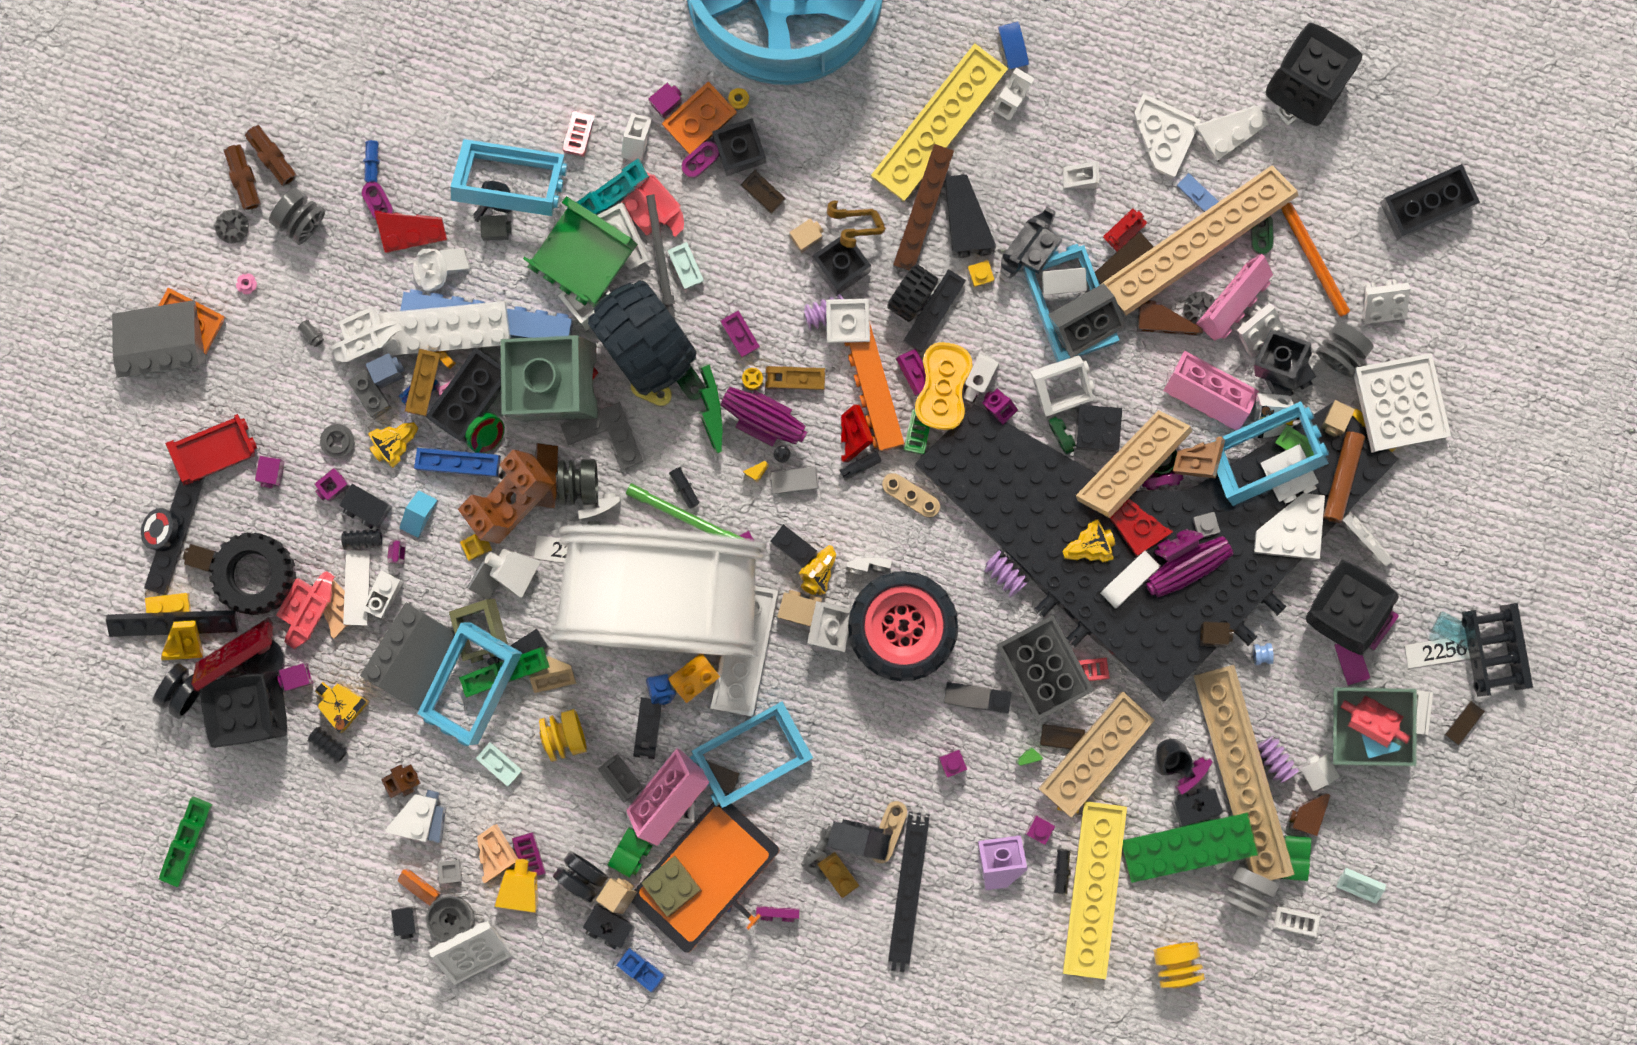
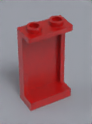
M236 414L233 419L174 442V440L165 443L183 486L256 456L254 450L258 448L253 437L248 438L246 431L249 428L244 418L240 419L239 415Z

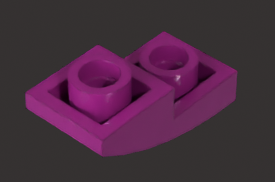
M1201 757L1193 762L1191 772L1193 777L1190 778L1189 776V778H1186L1185 776L1178 780L1179 785L1175 786L1180 795L1189 791L1203 778L1212 764L1211 758L1204 759V757Z

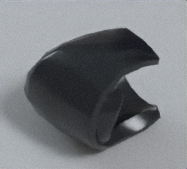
M1165 739L1160 742L1155 754V771L1161 775L1184 774L1186 778H1189L1193 768V760L1186 745L1177 739Z

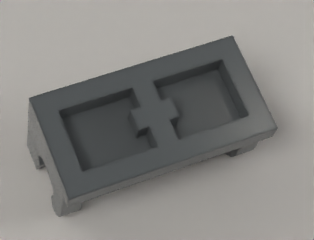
M618 754L598 768L599 772L623 803L644 788Z

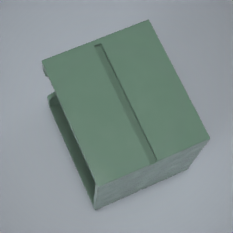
M578 335L501 339L502 415L521 422L597 419V399L593 390V368L597 361L596 344Z
M1333 688V764L1416 766L1417 689ZM1366 695L1404 716L1399 730L1411 736L1408 743L1406 744L1394 738L1392 742L1401 746L1398 751L1368 758L1361 733L1348 726L1352 714L1340 708L1344 700L1357 706Z

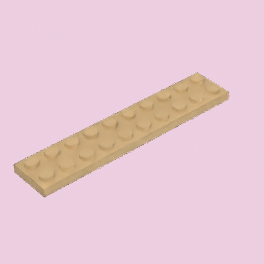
M1270 166L1103 283L1115 296L1120 310L1125 315H1128L1298 197V191L1273 166Z
M1230 665L1195 675L1194 680L1233 815L1249 813L1259 855L1246 858L1248 869L1269 880L1292 876L1294 871L1235 666Z

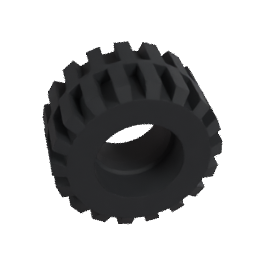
M918 264L912 266L888 301L887 308L907 322H910L936 287L938 278Z

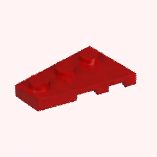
M382 211L374 212L385 253L447 240L442 217L403 215L402 213H384Z
M1129 498L1110 517V520L1136 557L1173 533L1169 528L1160 524L1153 516L1140 509Z

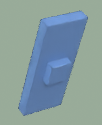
M1189 173L1177 184V187L1204 212L1219 202Z

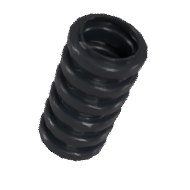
M371 529L369 532L367 530H363V532L356 530L355 533L353 531H349V533L343 531L341 535L342 547L344 550L348 548L354 549L355 547L357 549H361V547L367 549L368 546L370 548L375 546L381 548L382 532L380 529H376V531Z
M320 726L316 727L307 738V742H312L313 746H317L319 751L322 750L323 754L328 755L330 760L334 759L333 762L335 764L339 763L348 752V749L346 747L343 748L341 743L338 744L336 739H331V735H326V731H321L322 728Z

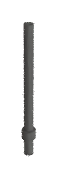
M647 195L646 199L663 293L661 299L675 319L673 307L675 300L674 295H671L655 195Z

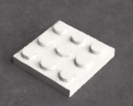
M488 921L480 923L473 929L460 933L455 938L440 943L429 950L431 958L454 985L512 956L509 947Z

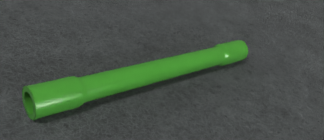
M632 483L626 491V495L642 503H647L710 535L745 539L656 497L647 490Z

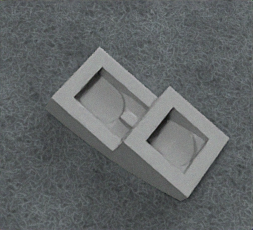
M816 467L771 472L773 494L819 488Z

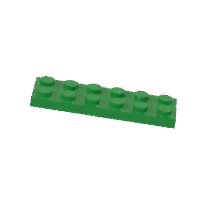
M1248 812L1123 839V850L1131 883L1259 855Z

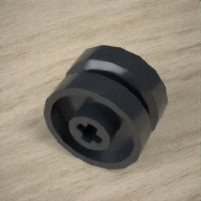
M177 663L163 678L153 696L152 702L161 709L169 706V714L177 719H181L193 706L200 695L201 689L195 690L192 685L194 674L189 676V669Z
M569 851L564 858V863L572 871L565 867H558L552 877L569 892L591 903L598 893L589 882L597 887H602L609 877L580 855Z

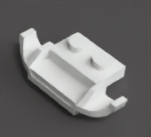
M376 307L363 310L339 321L344 340L332 345L331 350L335 360L352 362L356 358L384 348L396 332L402 330L399 320L381 324Z

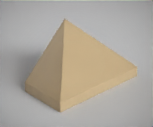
M550 656L547 657L550 668L529 675L534 693L576 684L571 665Z

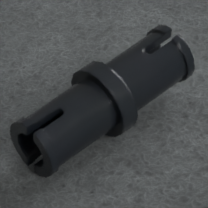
M1057 849V865L1054 868V873L1056 874L1054 893L1068 894V877L1071 874L1069 869L1071 850Z

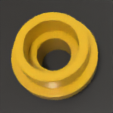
M735 88L729 93L728 102L734 109H743L749 103V95L746 90ZM741 95L743 97V99L739 102L735 100V96Z

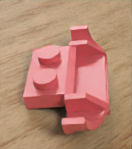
M647 172L649 178L620 203L625 204L632 220L647 236L652 233L646 196L654 194L659 224H667L673 232L672 235L676 237L684 229L681 205L654 174L652 175Z
M327 571L324 572L315 581L313 586L300 578L295 579L287 597L276 616L291 625L285 636L284 642L286 645L296 649L311 638V634L323 612L331 602L334 575Z

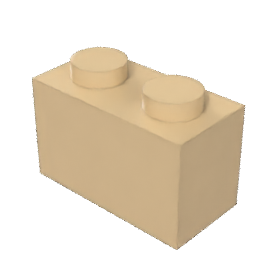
M789 590V593L784 592L777 618L811 627L816 601L822 602V598L811 595L809 599L801 597L802 593Z
M610 878L596 901L614 913L624 914L637 892L633 890L634 885L627 880Z

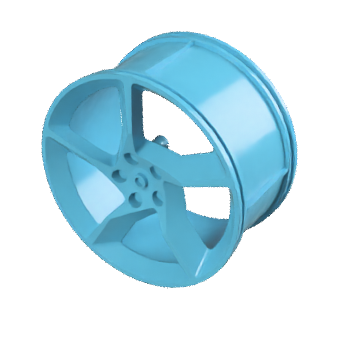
M687 0L689 13L699 37L720 62L746 78L773 85H795L812 82L846 65L858 54L872 35L883 0H756L768 28L769 48H763L735 37L714 19L743 6L750 0ZM824 13L850 21L839 32L819 43L808 47L791 49L786 17L789 15Z

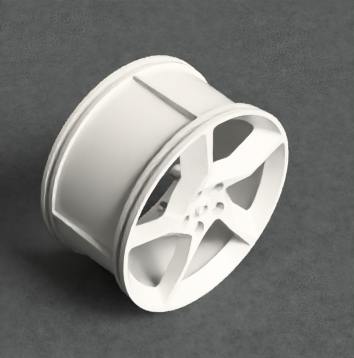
M564 526L559 528V534L564 536V538H560L559 544L567 546L557 624L552 625V630L556 631V635H550V640L668 652L758 656V652L753 651V647H757L758 643L754 641L756 562L764 561L765 556L761 552L766 551V544L734 537L658 529L611 526Z

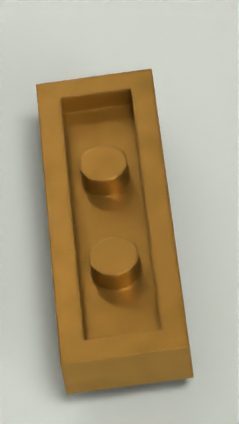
M419 349L404 412L426 417L440 353Z

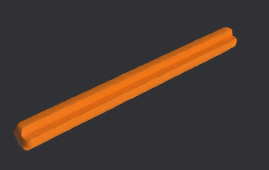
M1291 202L1287 203L1281 208L1286 220L1340 317L1345 316L1350 312L1348 305Z

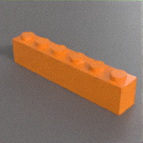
M870 324V342H844L845 347H850L851 354L848 355L850 366H855L857 372L856 375H853L856 387L861 386L863 395H859L862 408L867 407L869 414L865 418L868 427H872L874 436H872L874 440L873 447L874 449L878 448L880 453L904 446V440Z

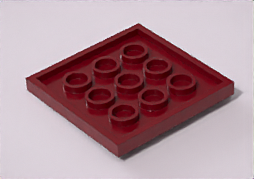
M269 617L196 662L192 680L195 690L198 691L256 653L260 655L269 650L273 634V622Z

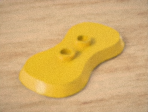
M939 342L931 345L924 354L923 364L926 381L922 392L916 400L915 411L918 419L923 424L936 429L949 430L957 427L964 418L965 408L962 399V389L972 370L973 363L969 352L963 347L952 343Z

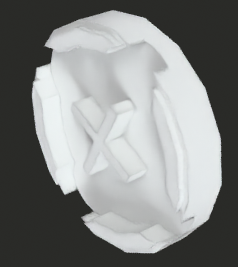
M423 249L419 251L416 255L418 256L417 260L413 263L415 281L425 291H437L442 288L446 281L447 265L445 259L436 249Z

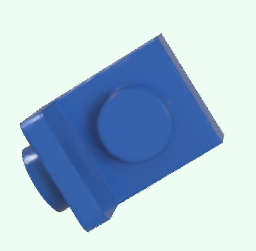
M668 674L648 677L645 680L652 704L666 705L671 703L676 696V690H672Z

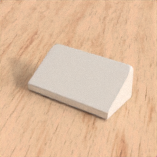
M1085 268L1042 272L1044 295L1087 291Z

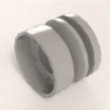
M1237 866L1232 879L1240 884L1239 888L1228 887L1227 890L1236 893L1235 898L1225 895L1223 900L1227 901L1233 908L1250 916L1266 918L1267 913L1258 910L1259 906L1262 905L1270 908L1271 905L1264 901L1263 897L1274 898L1280 884Z

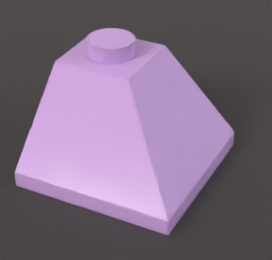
M1021 835L978 841L985 890L1007 888L1027 871Z

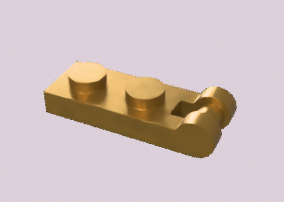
M766 366L765 373L768 375L767 381H765V388L824 390L825 368ZM776 374H782V381H776Z

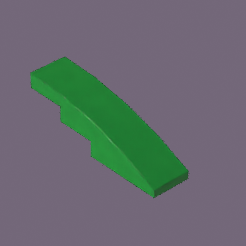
M703 364L698 368L706 387L699 389V393L706 410L699 412V416L714 452L720 453L722 452L723 434L720 400L710 364Z
M543 647L521 655L508 683L550 668ZM504 661L459 677L465 697L467 698L490 690Z
M194 796L190 798L184 818L180 821L175 838L170 844L158 880L177 888L180 886L213 804Z

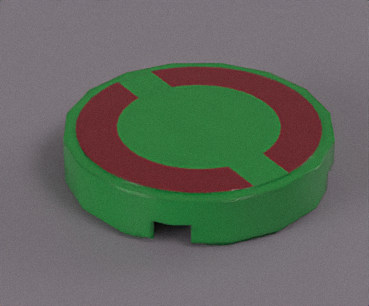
M486 413L484 414L486 416L475 418L469 425L465 438L467 439V446L473 452L489 453L501 442L505 426L503 421L495 414Z

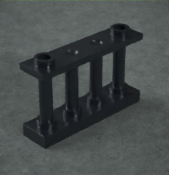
M1518 603L1500 606L1499 613L1477 616L1476 610L1462 612L1461 621L1465 629L1474 678L1473 687L1477 697L1491 695L1490 688L1514 685L1515 690L1533 688ZM1502 621L1504 634L1481 637L1479 624ZM1506 642L1508 655L1491 658L1484 657L1483 646ZM1510 664L1512 676L1488 679L1486 667Z

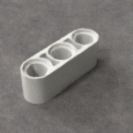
M1144 551L1101 594L1116 609L1160 568V565Z

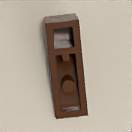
M1148 300L1138 307L1137 332L1201 336L1203 334V328L1167 307L1157 304V301Z
M537 443L535 458L555 485L535 507L554 509L557 493L558 446Z

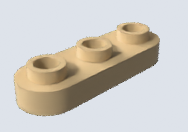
M891 473L883 479V490L890 496L924 517L931 518L938 514L940 503L934 496L898 474ZM891 480H895L897 482V486L895 488L889 486V482ZM910 491L914 492L915 498L909 499L907 493ZM926 503H932L933 509L927 510L925 508Z
M900 801L889 803L881 820L879 828H883L884 831L886 828H891L893 833L886 860L872 858L877 863H885L891 858L906 819L907 808ZM894 808L900 809L898 816L892 814Z

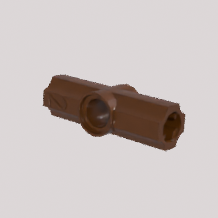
M259 124L250 128L244 136L256 150L257 156L265 167L271 170L282 186L294 181L297 175L284 159L285 156L278 146L270 140Z
M241 144L229 146L223 151L230 169L229 176L231 182L238 192L243 210L258 208L262 204L255 186L256 179L251 166L248 165L244 149Z

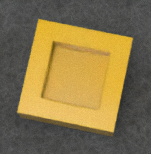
M988 260L968 266L974 288L995 280Z

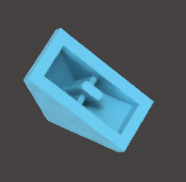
M418 490L405 508L399 529L419 538L438 500Z
M1361 733L1368 758L1398 751L1401 747L1392 741L1388 747H1385Z

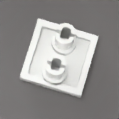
M1388 280L1381 287H1377V284L1371 282V286L1370 283L1364 285L1363 320L1365 324L1407 319L1410 296L1408 283L1398 284L1397 280H1392L1391 283V280Z
M1270 303L1263 309L1258 305H1254L1253 308L1256 311L1252 308L1248 311V315L1252 317L1246 323L1241 319L1239 321L1240 324L1235 322L1232 324V329L1239 334L1247 354L1252 358L1260 353L1271 329L1282 333L1285 332L1275 307Z

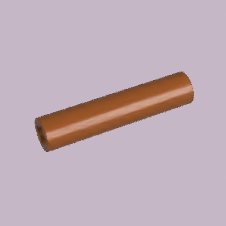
M1346 432L1323 518L1328 521L1342 523L1365 436L1360 433Z

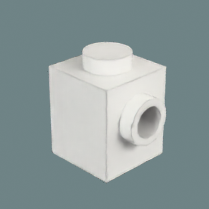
M1318 754L1306 760L1308 764L1301 768L1305 779L1313 791L1329 785L1340 777L1328 754L1321 757Z

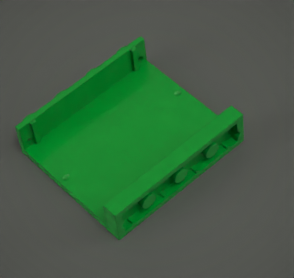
M566 196L562 201V204L567 207L566 211L534 257L528 259L524 256L523 259L529 263L527 268L536 274L539 271L545 274L543 278L552 285L557 282L561 285L559 287L560 290L569 296L571 293L577 296L575 300L586 306L588 303L595 307L638 244L632 238Z

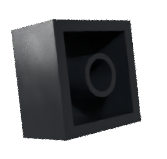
M753 118L712 131L726 176L767 163Z
M840 237L812 255V264L836 296L871 272V264L857 245L853 248L845 247L840 243Z
M1271 329L1254 363L1255 376L1295 390L1312 355L1311 342Z
M1080 404L1077 407L1076 446L1074 449L1117 453L1120 445L1123 408Z
M843 819L842 823L833 821L827 846L863 857L886 860L892 835L885 834L883 828Z

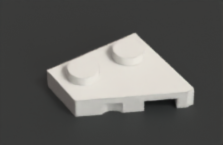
M415 794L386 828L385 832L427 842L437 799Z

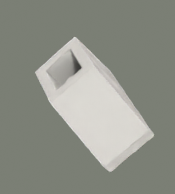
M380 571L362 609L382 619L394 602L404 581L384 571Z

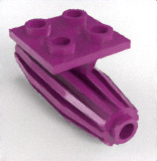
M729 387L720 404L721 407L739 419L735 426L736 429L771 447L774 446L777 439L797 445L798 442L803 443L808 433L805 431L806 426L790 414L792 412L791 408L756 390L752 394Z
M1188 529L1179 532L1176 535L1177 538L1172 541L1165 540L1158 544L1159 548L1154 550V553L1168 562L1148 578L1149 583L1146 586L1151 595L1155 594L1160 597L1182 589L1213 572L1233 555L1229 542L1225 537L1221 536L1199 544V539L1204 537L1203 534L1194 530L1189 531Z

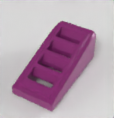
M399 540L389 543L388 563L403 564L405 562V543Z
M531 832L512 838L518 859L536 857V861L529 862L528 867L538 865L539 869L531 872H536L537 876L545 874L535 833ZM528 840L531 841V844L523 847L520 846L521 842ZM533 848V853L523 855L522 851Z

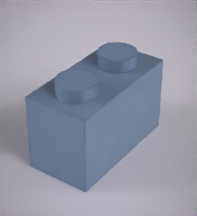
M389 353L366 364L374 384L381 389L404 378L402 372L405 369L400 359L398 360L397 357H393Z

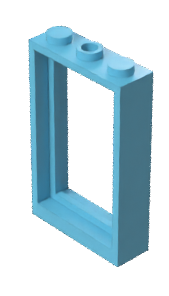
M463 139L450 186L451 201L552 216L554 208L559 206L560 196H558V192H562L564 183L562 176H566L567 173L564 154ZM474 158L553 170L546 198L467 186Z
M1071 245L1066 248L1067 251L1060 254L1058 251H1055L1042 269L1045 270L1078 258L1081 267L1086 269V281L1090 291L1099 286L1084 245ZM1024 266L1023 272L1057 362L1068 359L1070 356L1066 349L1062 348L1048 316L1049 311L1035 272ZM1117 332L1077 355L1083 356L1118 343L1119 337Z
M1298 402L1223 436L1225 443L1217 474L1225 495L1233 506L1328 464L1326 456L1329 453L1325 444H1321L1319 441L1321 433L1317 425L1313 426L1311 420L1314 419V415L1310 407L1305 408L1302 402ZM1299 417L1314 455L1239 488L1225 450Z
M471 622L460 623L417 714L424 718V722L440 727L442 733L456 737L457 741L464 746L479 744L522 653L491 636V634ZM467 639L504 661L470 732L434 710Z
M783 701L691 751L692 756H690V759L704 771L709 782L707 786H710L713 794L710 796L715 806L720 805L721 808L813 759ZM775 715L797 757L725 796L703 754Z

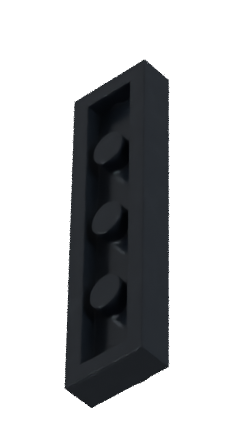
M949 269L947 270L903 342L922 352L965 284L966 280Z

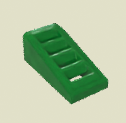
M912 409L903 451L924 455L930 427L920 421H915V416L917 417L916 411ZM913 425L926 427L925 431L914 429ZM911 433L924 435V438L912 437ZM914 441L922 443V446L919 447L910 445L909 442Z

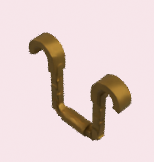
M834 200L828 203L827 215L831 218L846 219V217L871 215L876 228L855 230L853 228L843 230L840 236V243L848 248L855 247L857 241L855 236L882 235L885 232L886 228L878 211L873 209L836 210L838 201Z

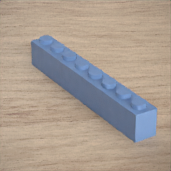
M410 289V293L403 292L400 311L485 303V301L473 300L471 303L465 302L462 297L452 296V299L443 298L444 295L431 293V296L422 295V291ZM515 306L514 309L507 308L510 337L571 336L574 322L572 319H569V315L557 313L556 316L548 315L547 311L536 310L535 313L527 312V308Z

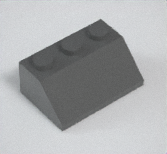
M1104 283L1048 314L1052 326L1070 358L1126 327L1116 298Z

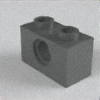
M364 370L348 380L366 411L374 420L392 409L381 389L374 384L369 371Z

